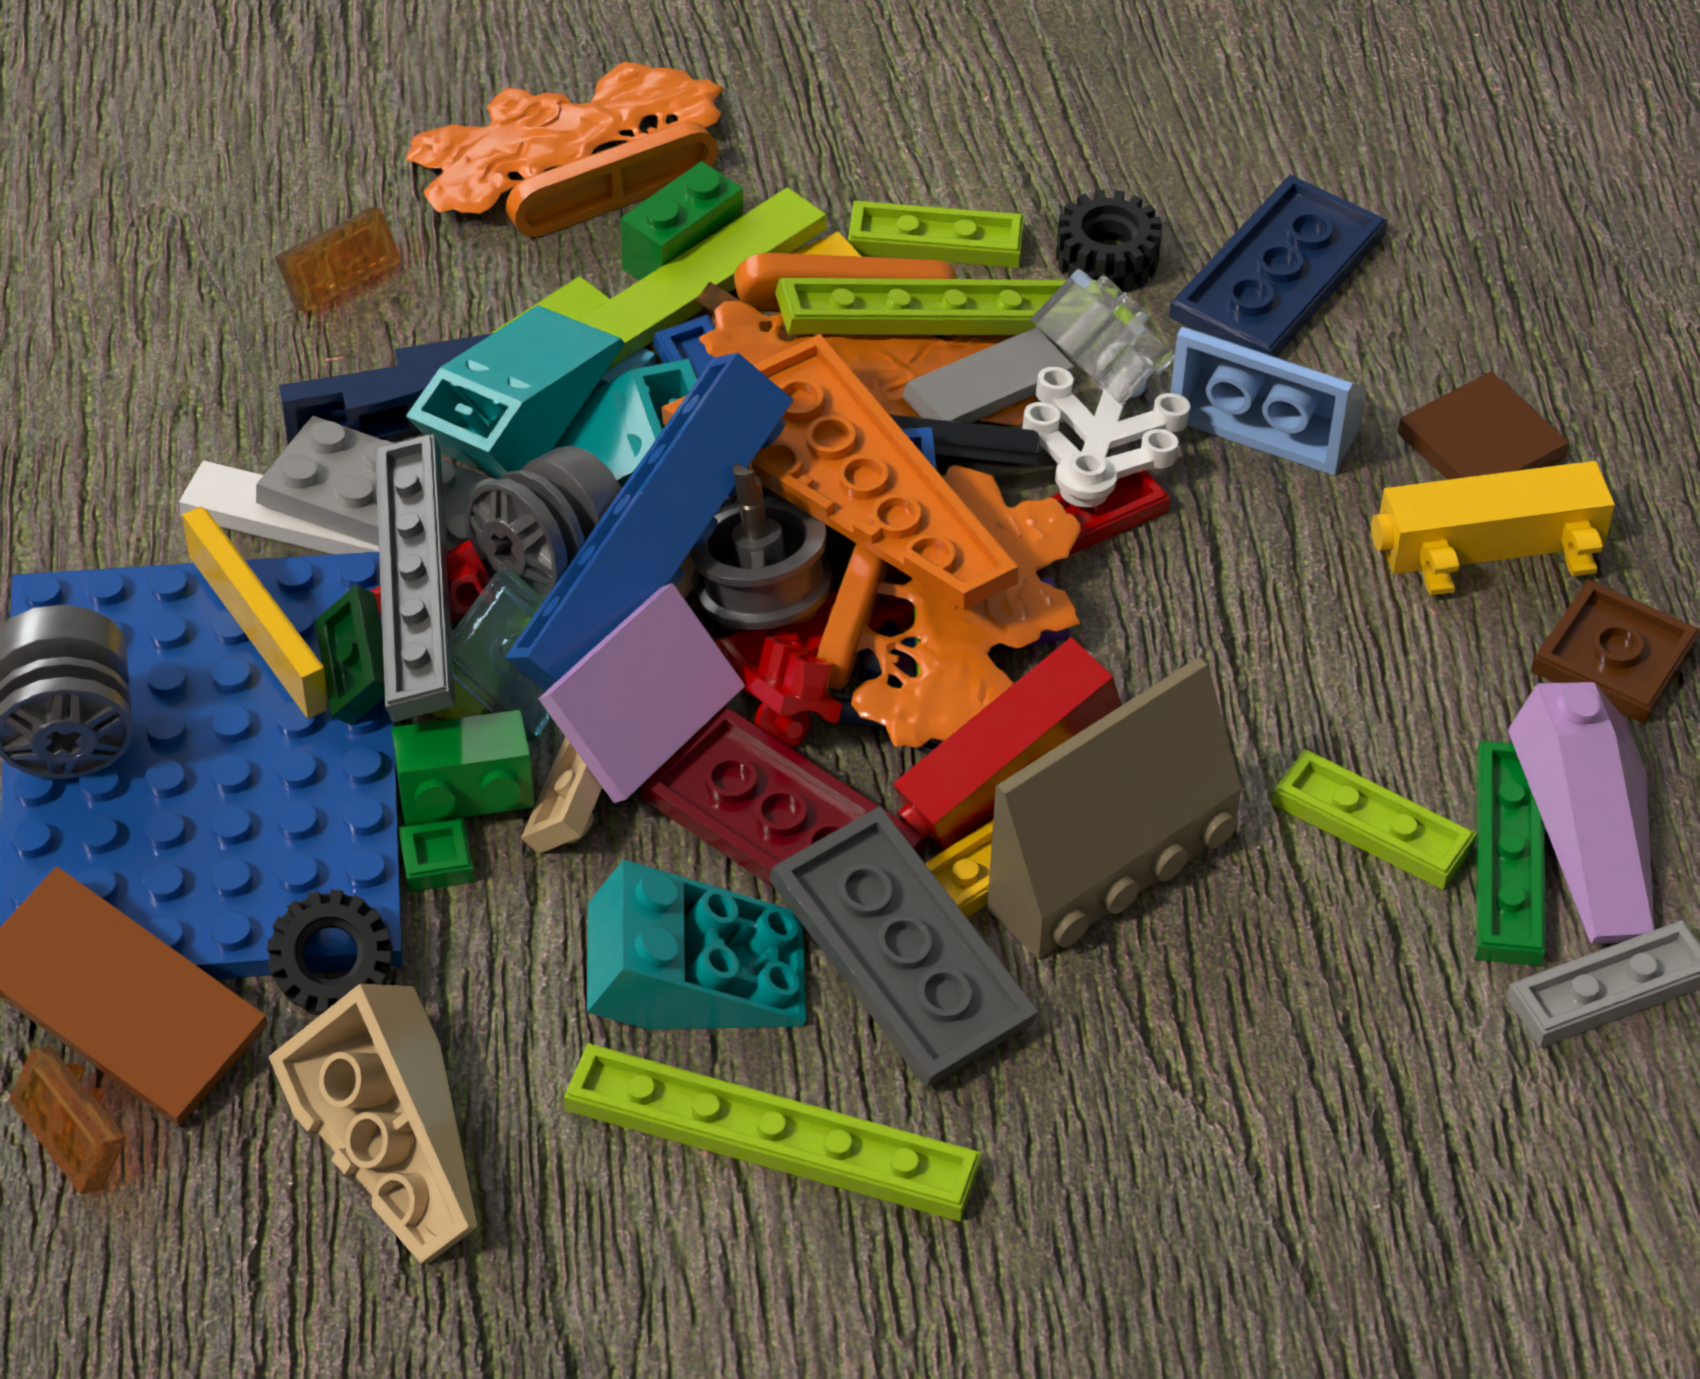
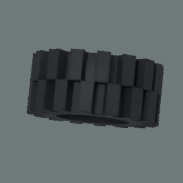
M1096 190L1093 200L1086 193L1077 196V204L1070 201L1064 207V214L1060 213L1058 221L1056 261L1059 260L1058 268L1062 274L1068 272V280H1111L1113 287L1120 286L1123 294L1132 292L1133 281L1140 288L1147 284L1148 275L1154 277L1157 272L1162 237V222L1160 216L1155 217L1156 210L1149 204L1142 208L1143 199L1136 195H1133L1130 201L1124 200L1125 192L1115 190L1114 198L1106 197L1105 190ZM1112 239L1123 244L1105 245L1097 243L1095 240Z
M331 889V893L320 894L318 890L308 893V898L300 902L294 900L287 906L288 911L282 918L277 917L272 926L274 928L272 938H268L267 951L269 952L270 959L268 965L277 986L295 1006H299L305 1009L307 1013L317 1016L324 1013L359 984L383 985L385 980H389L392 971L393 945L382 917L375 908L372 909L367 905L364 899L355 894L353 897L345 895L342 890ZM326 928H338L346 931L355 940L358 951L357 960L353 968L343 977L333 980L322 979L312 974L304 960V950L308 940L316 932Z

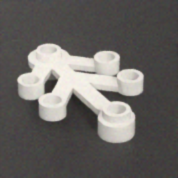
M1119 345L1113 347L1109 354L1105 355L1102 359L1099 386L1103 393L1094 416L1072 393L1074 381L1072 374L1060 367H1047L1039 372L1036 396L1041 402L1031 403L1024 410L1022 428L1033 429L1038 432L1039 444L1058 463L1055 480L1060 488V494L1072 505L1079 507L1098 506L1104 503L1108 495L1115 489L1116 479L1149 468H1167L1173 465L1176 460L1178 438L1172 432L1181 431L1187 426L1190 403L1185 397L1175 393L1161 394L1155 399L1153 411L1119 421L1126 400L1141 395L1146 387L1148 363L1144 359L1143 353L1133 346ZM1060 416L1085 442L1082 452L1058 430ZM1142 439L1141 448L1107 457L1109 449Z

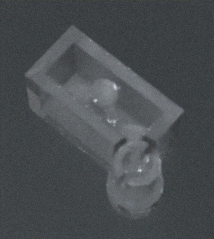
M1078 268L1029 319L1069 359L1096 381L1121 406L1126 404L1131 395L1154 371L1160 375L1175 358V355L1143 325L1151 316L1126 292L1123 293L1104 274L1095 282Z

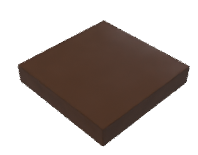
M1492 371L1401 417L1397 432L1447 480L1548 467L1565 458L1569 447V441Z
M1587 579L1535 655L1531 672L1554 683L1595 682L1619 713L1646 724L1698 644L1700 629Z

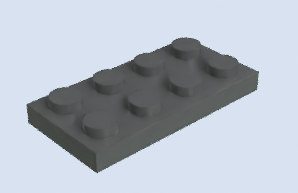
M881 806L772 867L769 877L770 882L925 1088L930 1087L1034 1023L1039 1011Z

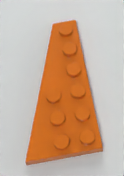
M821 334L753 364L793 399L782 416L786 423L781 434L770 446L760 449L748 466L760 478L763 486L964 610L1018 584V566ZM686 396L661 407L663 424L666 425Z

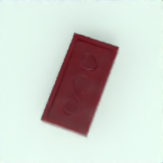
M726 706L720 709L639 787L642 800L774 889L776 888L769 880L773 866L879 807ZM884 810L920 856L924 852V835Z

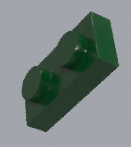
M357 584L314 620L321 661L324 667L331 716L349 725L355 723L385 697L383 635L375 593Z

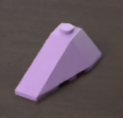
M1595 682L1538 683L1510 725L1508 733L1591 944L1621 943L1654 931L1647 774L1626 720Z

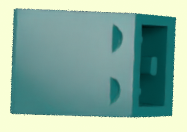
M537 305L441 366L406 417L424 436L429 434L435 435L442 454L499 479L510 471L521 470L528 462L552 451L625 342L617 336Z
M684 359L632 369L593 391L552 450L558 447L576 446L591 452L610 469L623 488L666 426L663 424L661 407L686 396L697 381L690 360Z
M623 859L588 903L587 1013L648 1030L801 1027L806 1022L803 924L789 908Z

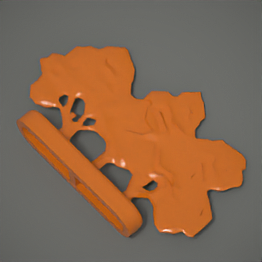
M630 62L618 64L598 81L595 88L596 93L589 103L574 104L564 94L545 92L534 96L527 90L505 87L486 107L490 112L489 116L492 120L488 126L475 127L451 124L446 127L419 133L411 140L410 145L412 148L407 152L406 159L423 167L442 168L443 172L423 191L428 202L437 212H446L454 209L462 213L481 214L496 203L501 193L512 189L506 201V212L510 221L525 236H544L651 197L701 161L713 167L718 157V145L716 139L705 128L717 123L721 115V111L715 106L713 100L724 88L716 85L709 79L693 80L685 70L669 67L652 68L647 65ZM674 114L678 117V121L670 124L666 122L667 116ZM648 115L658 116L657 129L650 127L647 129L649 133H642L639 128L642 119ZM632 130L634 136L620 135V131ZM614 140L629 141L592 155L596 147ZM552 167H557V168H554V169H551V170H548V171L544 172V170H546V169H549V168H552ZM509 172H518L524 179L512 180L507 175Z
M790 253L757 254L740 263L734 272V283L741 302L724 301L714 310L716 329L700 336L699 341L705 345L706 352L713 357L738 352L753 365L816 336L815 334H799L793 341L787 342L778 337L780 329L784 324L775 295L779 278L958 279L953 266L939 260ZM759 311L780 313L774 314L772 316H766L764 314H761ZM771 321L772 328L768 332H763L759 327L760 322ZM822 334L824 339L888 414L913 417L920 416L902 397L908 381L1017 336L946 335L942 339L936 337V335ZM1031 396L979 419V421L1014 426L1023 424L1025 408L1031 403L1038 402L1037 398Z
M956 465L948 468L946 475L942 476V478L1018 566V584L965 610L913 578L904 585L885 581L884 579L890 564L856 543L817 657L824 658L833 664L828 688L835 690L843 689L848 684L859 651L870 648L879 660L882 674L876 679L864 681L854 690L851 705L861 718L873 720L886 726L895 747L906 745L918 748L930 738L945 741L1011 687L1014 683L1003 670L996 667L988 656L991 647L1001 643L1014 648H1022L1039 640L1041 632L1044 630L1056 632L1080 624L1076 615V609L1066 591L1056 589L1052 585L1042 582L1036 574L1037 570L1050 565L1053 561L1067 558L1081 531L1079 521L1074 515L1066 513L1063 506L1056 499L1049 497L1043 500H1026L1013 508L1007 507L992 475ZM879 594L908 599L916 607L917 616L909 630L893 637H887L874 632L868 627ZM909 637H917L921 640L913 648L901 643L903 639ZM897 649L911 655L920 666V674L916 677H909L893 664L898 663L900 656L891 654L890 651ZM889 674L896 676L903 683L901 688H892L887 684Z

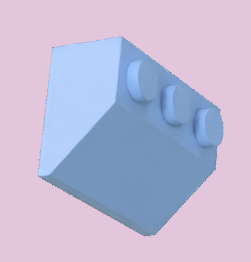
M1181 327L1176 340L1171 393L1185 397L1190 403L1187 426L1334 476L1336 475L1360 430L1367 387L1203 332Z

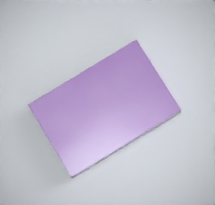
M671 583L660 587L538 699L610 799L615 803L626 800L743 689L745 684L677 588Z

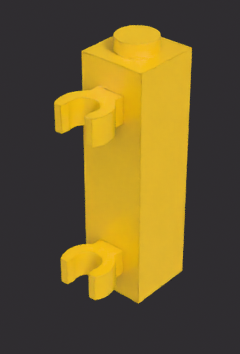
M1589 461L1384 488L1380 513L1372 516L1371 531L1377 551H1385L1392 573L1400 574L1422 571L1425 587L1431 596L1454 593L1455 586L1450 572L1459 571L1460 565L1564 552L1566 565L1572 576L1597 573V566L1592 553L1602 552V548L1605 546L1615 504L1597 462Z

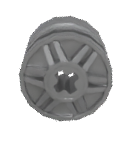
M576 446L558 447L528 462L521 470L510 471L498 480H492L480 486L469 497L464 515L467 541L471 540L494 587L506 599L524 607L541 605L622 487L610 469L591 452Z
M54 605L28 610L11 617L0 627V756L10 767L36 777L52 779L82 777L111 766L127 752L134 735L131 699L128 689L130 682L127 648L124 633L110 618L89 608Z

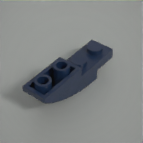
M492 334L394 349L396 366L279 385L284 428L288 444H290L312 416L332 421L344 427L390 442L421 434L422 432L406 415L441 366Z

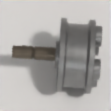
M736 463L733 466V474L738 501L719 508L714 515L718 520L714 532L700 547L692 548L689 552L693 566L700 573L696 586L700 607L707 616L718 622L719 626L727 631L764 630L788 624L806 623L816 616L817 609L829 597L834 583L832 566L828 558L823 554L827 543L825 523L783 497H763L760 478L755 475L754 471Z

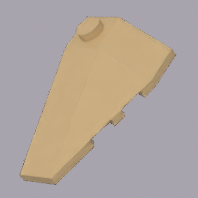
M359 984L268 1056L294 1117L307 1132H317L335 1153L331 1160L344 1175H354L372 1196V1208L420 1263L432 1262L478 1227L441 1046L414 986Z

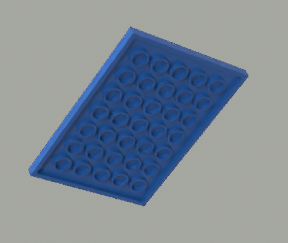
M379 552L245 560L321 664L314 620L355 584L369 591L380 586ZM194 563L13 574L10 618L37 607L69 605L89 608L110 618L124 633L128 656L130 682L128 689L131 699L134 735L127 752L111 766L82 777L52 779L31 776L10 767L3 760L0 810V927L46 876L58 866L214 979L272 976L268 965L270 959L267 946L268 938H272L274 932L272 926L277 917L282 918L288 911L287 906L294 900L300 902L308 898V893L319 890L320 894L331 893L332 889L342 890L345 895L352 897L355 894L364 899L366 904L372 909L375 908L388 929L393 945L394 957H392L391 967L403 966L397 772L391 727H395V722H392L385 707V697L352 725L332 717L329 704L327 705L328 710L307 719ZM379 613L380 621H381V626H382V617H381V615H380V613ZM338 928L322 929L316 932L306 944L304 950L305 964L311 973L351 970L357 960V945L353 937L344 930Z

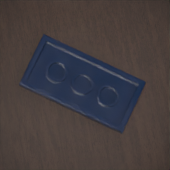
M1289 175L1170 303L1169 318L1193 330L1277 357L1386 235L1388 220L1295 176Z

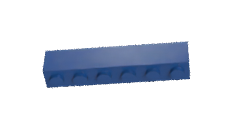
M738 352L712 358L504 659L544 691H547L660 587L671 583L676 587L683 575V569L680 568V565L692 548L700 547L714 532L718 523L714 515L725 499H730L737 494L733 466L737 463L750 469L748 466L758 451L767 448L777 439L786 423L782 416L793 399Z

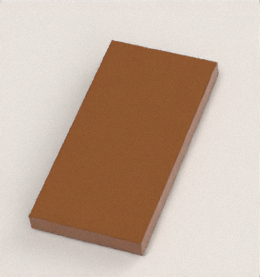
M58 866L46 876L0 927V998L177 1127L182 1125L268 1025L265 1014Z

